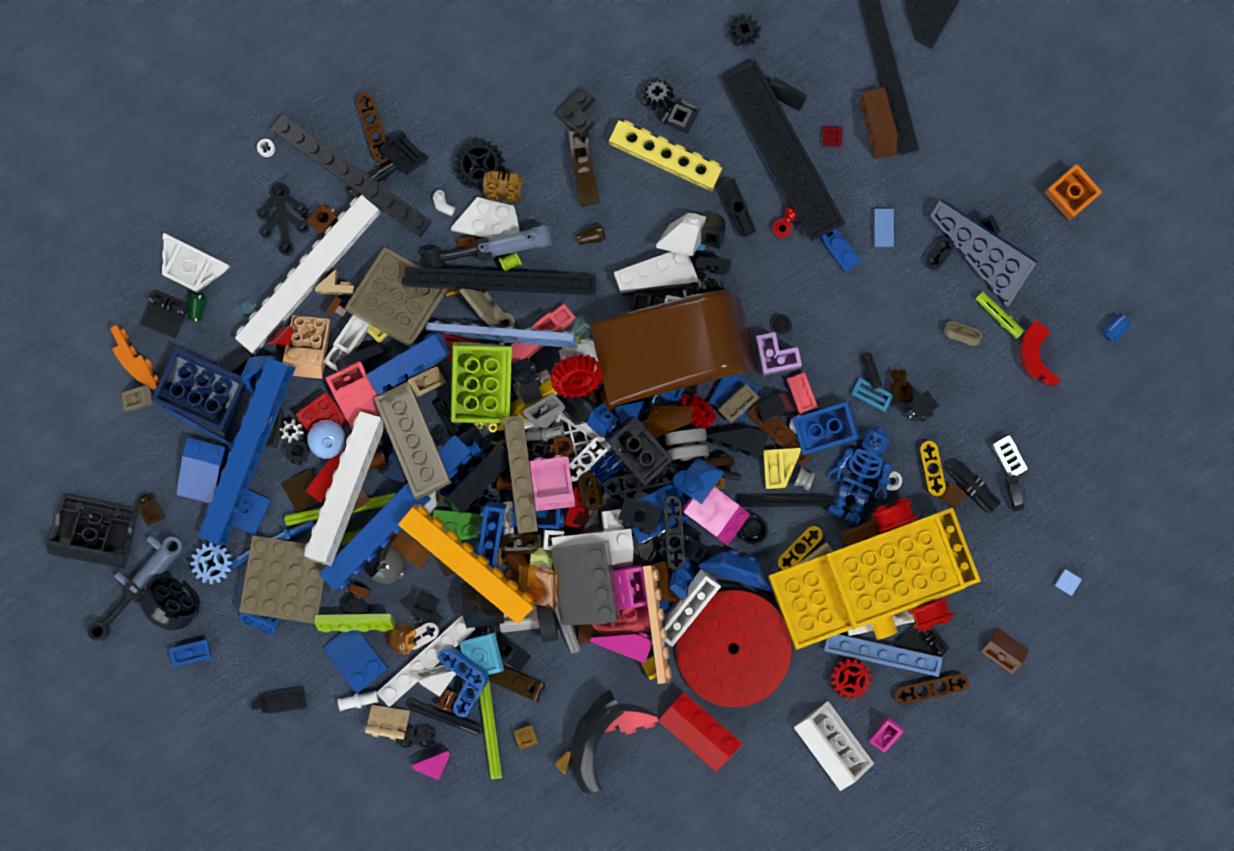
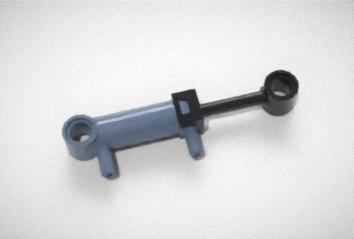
M549 225L502 236L475 240L476 247L445 254L442 253L441 248L424 251L423 255L426 268H445L444 263L448 260L477 254L480 260H485L532 248H542L553 243Z
M152 535L147 538V541L158 551L132 580H129L121 572L115 574V578L124 585L121 590L126 595L103 621L93 622L89 625L87 634L90 639L103 641L109 637L111 633L109 625L131 600L140 602L142 592L149 581L155 575L163 574L172 562L184 552L185 543L182 539L168 537L162 544ZM173 541L178 544V549L175 552L170 550V544ZM98 626L103 629L101 636H97L95 633V629Z

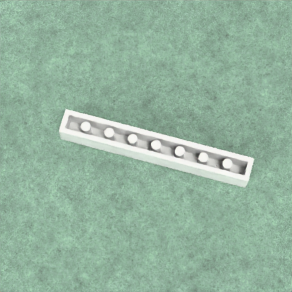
M361 411L354 420L353 431L347 438L346 449L340 456L339 467L335 470L332 485L326 492L324 506L320 508L317 524L312 528L310 542L305 546V557L328 566H332L385 428L382 418Z

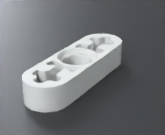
M596 437L569 463V467L574 469L578 465L575 461L578 460V463L585 468L582 471L580 467L576 472L578 476H571V481L578 480L608 450L604 445V450L600 448L596 451L599 454L597 457L591 450H588L589 447L594 449L597 446L596 441L601 442L606 439L605 437ZM584 453H589L592 456L590 464H584L581 461V456Z

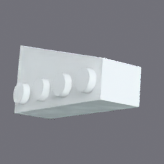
M673 251L614 272L620 293L691 286L692 282H698L690 256Z

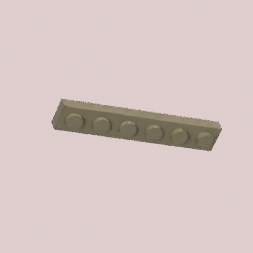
M523 415L505 417L504 425L518 534L538 531L524 417Z

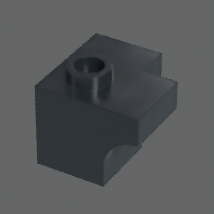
M684 100L679 105H669L662 123L688 134L700 108Z
M686 525L683 531L685 557L700 564L709 547L701 542V532ZM674 537L670 545L674 547L679 545L680 539Z
M420 593L411 611V615L415 616L414 620L424 624L428 621L440 625L442 617L437 613L439 600Z

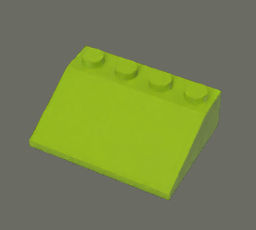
M452 342L451 422L504 423V418L510 417L512 346Z

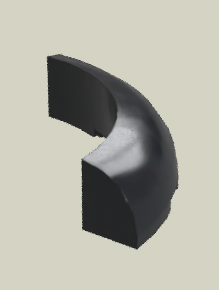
M610 689L591 704V708L585 716L581 717L573 736L571 746L573 773L580 789L584 793H593L602 789L595 771L597 746L610 724L624 714Z

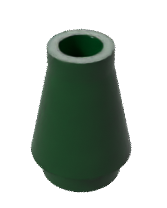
M191 294V298H189L190 321L201 322V317L208 302L205 295Z

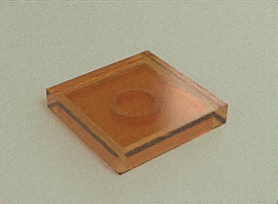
M522 563L519 565V590L530 594L535 604L554 609L557 606V572Z

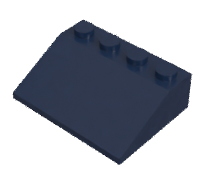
M175 348L152 397V401L226 433L234 416L244 382L241 376Z

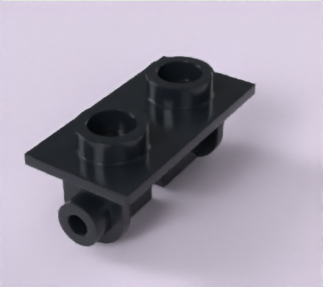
M407 727L406 731H402L405 732L404 740L396 738L397 745L403 748H410L412 745L428 748L431 745H436L435 738H432L436 737V729H432V727H418V734H414L415 728Z

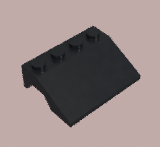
M63 494L56 512L52 536L46 542L48 554L124 569L130 553L138 509Z

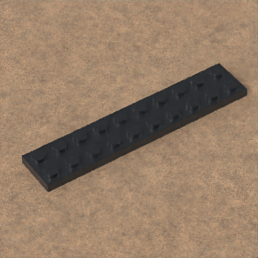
M756 60L724 75L722 80L810 241L813 242L845 225L843 217Z

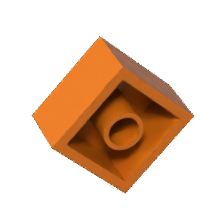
M1076 164L1044 193L1070 221L1097 198L1102 191Z

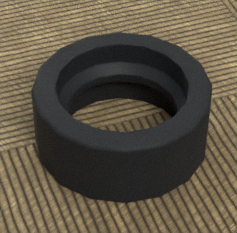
M552 604L538 606L537 614L543 643L558 640Z

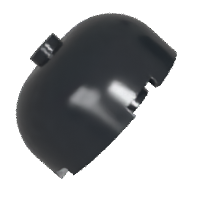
M172 574L155 575L142 592V610L147 619L159 628L172 631L183 629L199 613L201 601L197 592L185 580L181 584L177 579L172 578ZM184 587L189 592L190 597L181 596L180 599L176 602L177 598L183 592Z

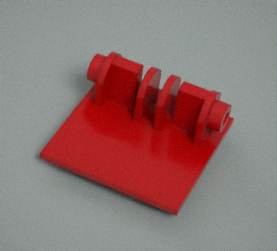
M327 392L295 414L308 432L312 425L320 420H332L340 426L347 423L344 414Z

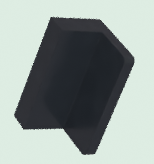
M563 395L557 397L565 406L562 413L574 425L587 423L591 411L598 407L585 395H581L579 398L574 396L572 399L569 396L564 398Z

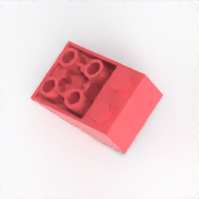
M362 362L351 365L326 378L352 431L354 420L360 411L382 418L374 400L378 395L366 375L368 373Z

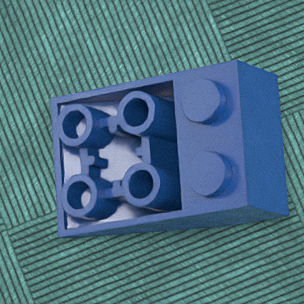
M673 483L638 500L663 510V500L669 494H675L679 497L682 509L687 503L683 493L674 488ZM670 499L671 501L667 505H670L671 513H675L674 505L677 502L674 499ZM643 512L637 513L635 521L643 522L646 517ZM664 512L656 534L651 532L650 535L639 532L640 528L632 527L631 530L639 544L665 532ZM682 512L683 523H686L691 518ZM674 517L668 521V525L673 528L679 524V520Z

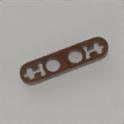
M364 92L358 95L356 100L373 157L379 164H386L390 161L388 157L385 156V159L377 157L380 155L377 146L387 142L372 95ZM364 97L370 100L368 102L370 110L366 111L364 104H360L363 102ZM368 115L376 116L374 124L366 123ZM378 132L382 135L379 142L371 140L373 133Z
M954 674L901 686L895 690L894 698L900 704H909L957 693L968 688L969 680L963 674ZM958 677L964 680L961 688L958 685L951 686L953 690L950 691V684L947 679H950L951 683L956 682ZM942 681L945 683L946 689L944 692L936 690L935 685L937 682ZM919 686L927 688V694L923 697L917 695L916 690ZM913 687L915 699H912V695L906 696L905 701L902 698H898L901 690L908 693L911 692L909 688Z

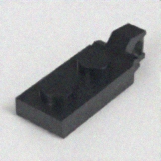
M298 689L265 694L261 696V701L251 702L252 710L262 709L263 713L268 714L307 708L305 690Z

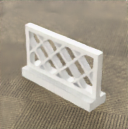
M562 412L551 426L556 427L560 420L568 423L569 431L565 432L564 435H571L575 456H577L575 446L587 444L588 446L596 437L600 436L587 423L574 425ZM581 431L584 433L586 441L574 443L572 433ZM601 441L599 443L601 444V448L604 450V444ZM605 453L603 454L604 465L594 467L593 464L586 471L593 470V474L596 476L595 469L606 467L607 476L604 481L598 478L599 484L603 486L620 463L616 460V462L607 464ZM590 454L581 456V458L590 457V461L592 462V456ZM576 460L578 465L575 467V469L578 470L580 468V464L578 463V460Z

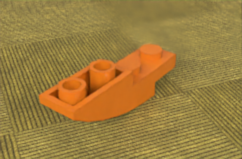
M118 325L110 328L118 343V346L112 348L117 359L134 378L156 391L160 378L157 374H153L151 370L153 365L150 359L142 355L136 357L138 352L133 344H129L127 340L129 335L125 328H121Z

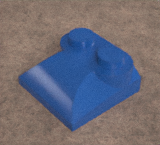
M697 458L686 471H680L675 475L673 485L678 491L702 505L724 472Z

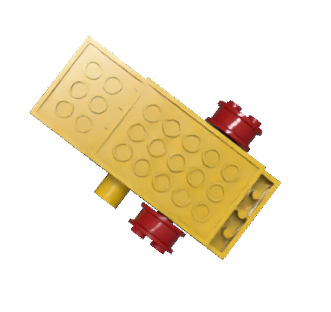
M906 498L893 502V507L888 508V505H884L874 509L875 513L871 515L872 518H876L879 526L878 533L891 529L890 531L769 575L770 584L794 648L797 650L870 623L877 640L898 633L892 615L908 610V614L913 616L916 624L914 630L926 631L934 628V623L938 622V625L953 621L951 617L955 613L950 611L947 603L949 597L946 595L981 581L953 508L906 525L907 522L918 519V516H914L910 506L913 503L912 500L907 501Z

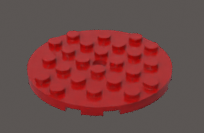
M722 591L715 593L677 640V661L684 679L699 696L720 706L744 707L758 703L770 696L785 679L790 667L792 640L783 616L766 599L746 591ZM732 643H736L739 646V651L736 654L729 652V647Z

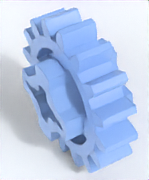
M210 542L208 547L206 544H202L203 549L197 548L198 554L191 556L195 559V562L190 563V565L195 566L192 573H198L196 579L203 577L202 583H206L208 580L210 584H214L215 580L221 583V577L227 579L226 572H232V569L229 568V565L234 564V562L229 561L232 554H226L227 548L221 550V545H216L215 547L214 543ZM213 550L210 555L202 556L204 553ZM221 555L224 559V564L220 560ZM213 560V562L216 563L215 567H210L208 561ZM200 563H202V565H203V567H204V571H203V572H202V570H201V568H200ZM215 571H221L218 575L211 576Z

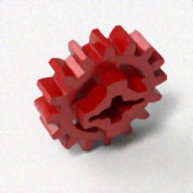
M691 393L688 395L683 394L676 406H693L694 410L690 423L695 428L697 426L701 429L704 427L709 428L716 419L715 409L710 407V403L704 402V398L700 399L698 395L693 396Z
M846 658V663L840 660V666L833 667L836 672L830 674L834 677V680H831L830 683L836 684L833 690H840L838 695L842 697L845 694L846 700H849L850 696L857 700L858 694L864 697L863 691L869 692L870 690L867 688V685H872L868 678L873 676L871 673H867L870 668L868 666L863 668L864 661L858 664L857 658H854L853 662ZM855 666L859 669L854 671L850 670L848 667ZM842 671L844 673L843 678L839 682V674ZM849 675H851V676H856V677L854 678V680H855L854 683H851V681H848V680H849V678H848ZM864 676L863 685L860 687V679ZM850 687L854 688L855 691H846L844 689Z

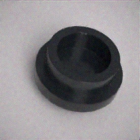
M779 315L773 321V329L778 334H786L792 327L790 318L785 315Z

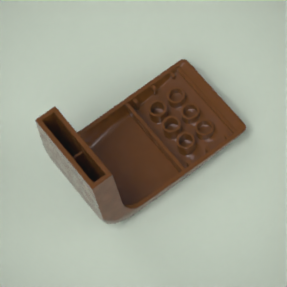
M723 289L703 292L594 321L590 324L597 359L603 372L602 380L606 397L610 406L628 403L728 376L758 371L741 300L731 290Z

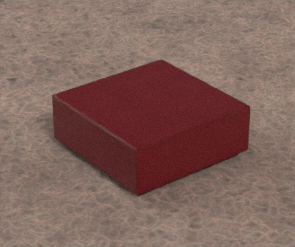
M823 126L822 146L841 147L842 127Z

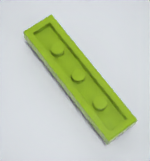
M391 614L315 615L314 619L318 631L349 632L352 630H359L361 632L378 630L385 632L387 630H394L395 626Z

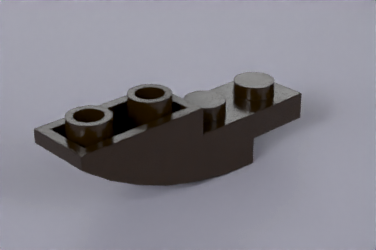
M570 131L568 132L570 151L581 207L598 204L600 199L589 134L587 133L582 137L577 132Z

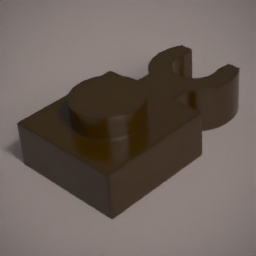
M892 370L891 377L895 381L891 383L894 402L908 403L913 401L910 382H906V370Z

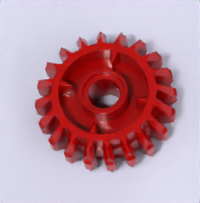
M582 353L579 356L574 354L571 357L566 355V359H560L559 363L554 364V368L551 369L550 380L552 387L558 395H563L564 398L567 396L571 399L574 396L579 398L581 395L587 396L589 392L593 393V389H598V385L602 383L603 372L599 362L595 357H590L589 354L586 356Z

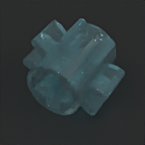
M577 316L572 321L574 324L572 331L575 336L583 339L590 338L592 336L590 324L594 320L589 316Z

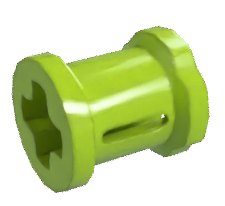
M516 252L504 258H498L504 271H508L517 265L522 266Z

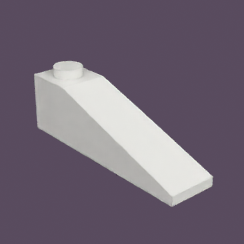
M630 528L551 538L552 548L609 541L613 569L633 566V541Z

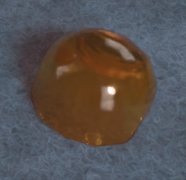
M403 624L390 632V647L399 655L410 654L411 650L416 646V643L413 642L416 631L411 625Z

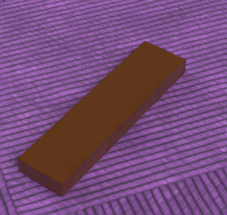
M760 399L746 412L764 432L769 433V437L782 449L801 448L798 436L779 418L762 422L756 407L758 403L762 402ZM801 450L796 463L801 467L814 453L803 455Z

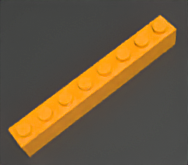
M415 503L398 525L517 624L534 607L535 602L530 594L520 591L518 589L519 586L512 580L508 581L500 569L490 566L488 564L489 561L484 556H478L470 544L460 541L458 539L459 536L452 530L448 531L443 526L444 524L441 520L431 517L424 506H418Z

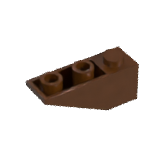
M652 406L642 411L639 421L656 438L689 424L692 420L694 407Z

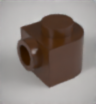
M567 437L553 438L554 443H550L551 455L567 457L573 453V442Z

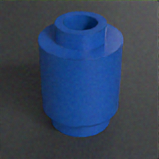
M1123 314L1115 316L1102 329L1104 338L1109 342H1117L1129 330L1130 320Z

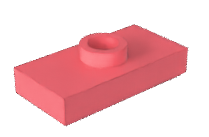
M805 372L786 379L799 415L818 409Z

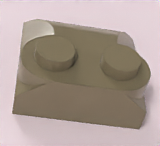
M463 288L460 290L461 294L488 325L497 327L500 325V320L503 318L501 314L504 312L497 304L493 305L491 303L493 298L487 291L482 292L481 290L475 291Z

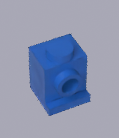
M604 403L591 411L587 421V425L601 437L611 434L619 426L618 422L620 420L605 408L606 404Z

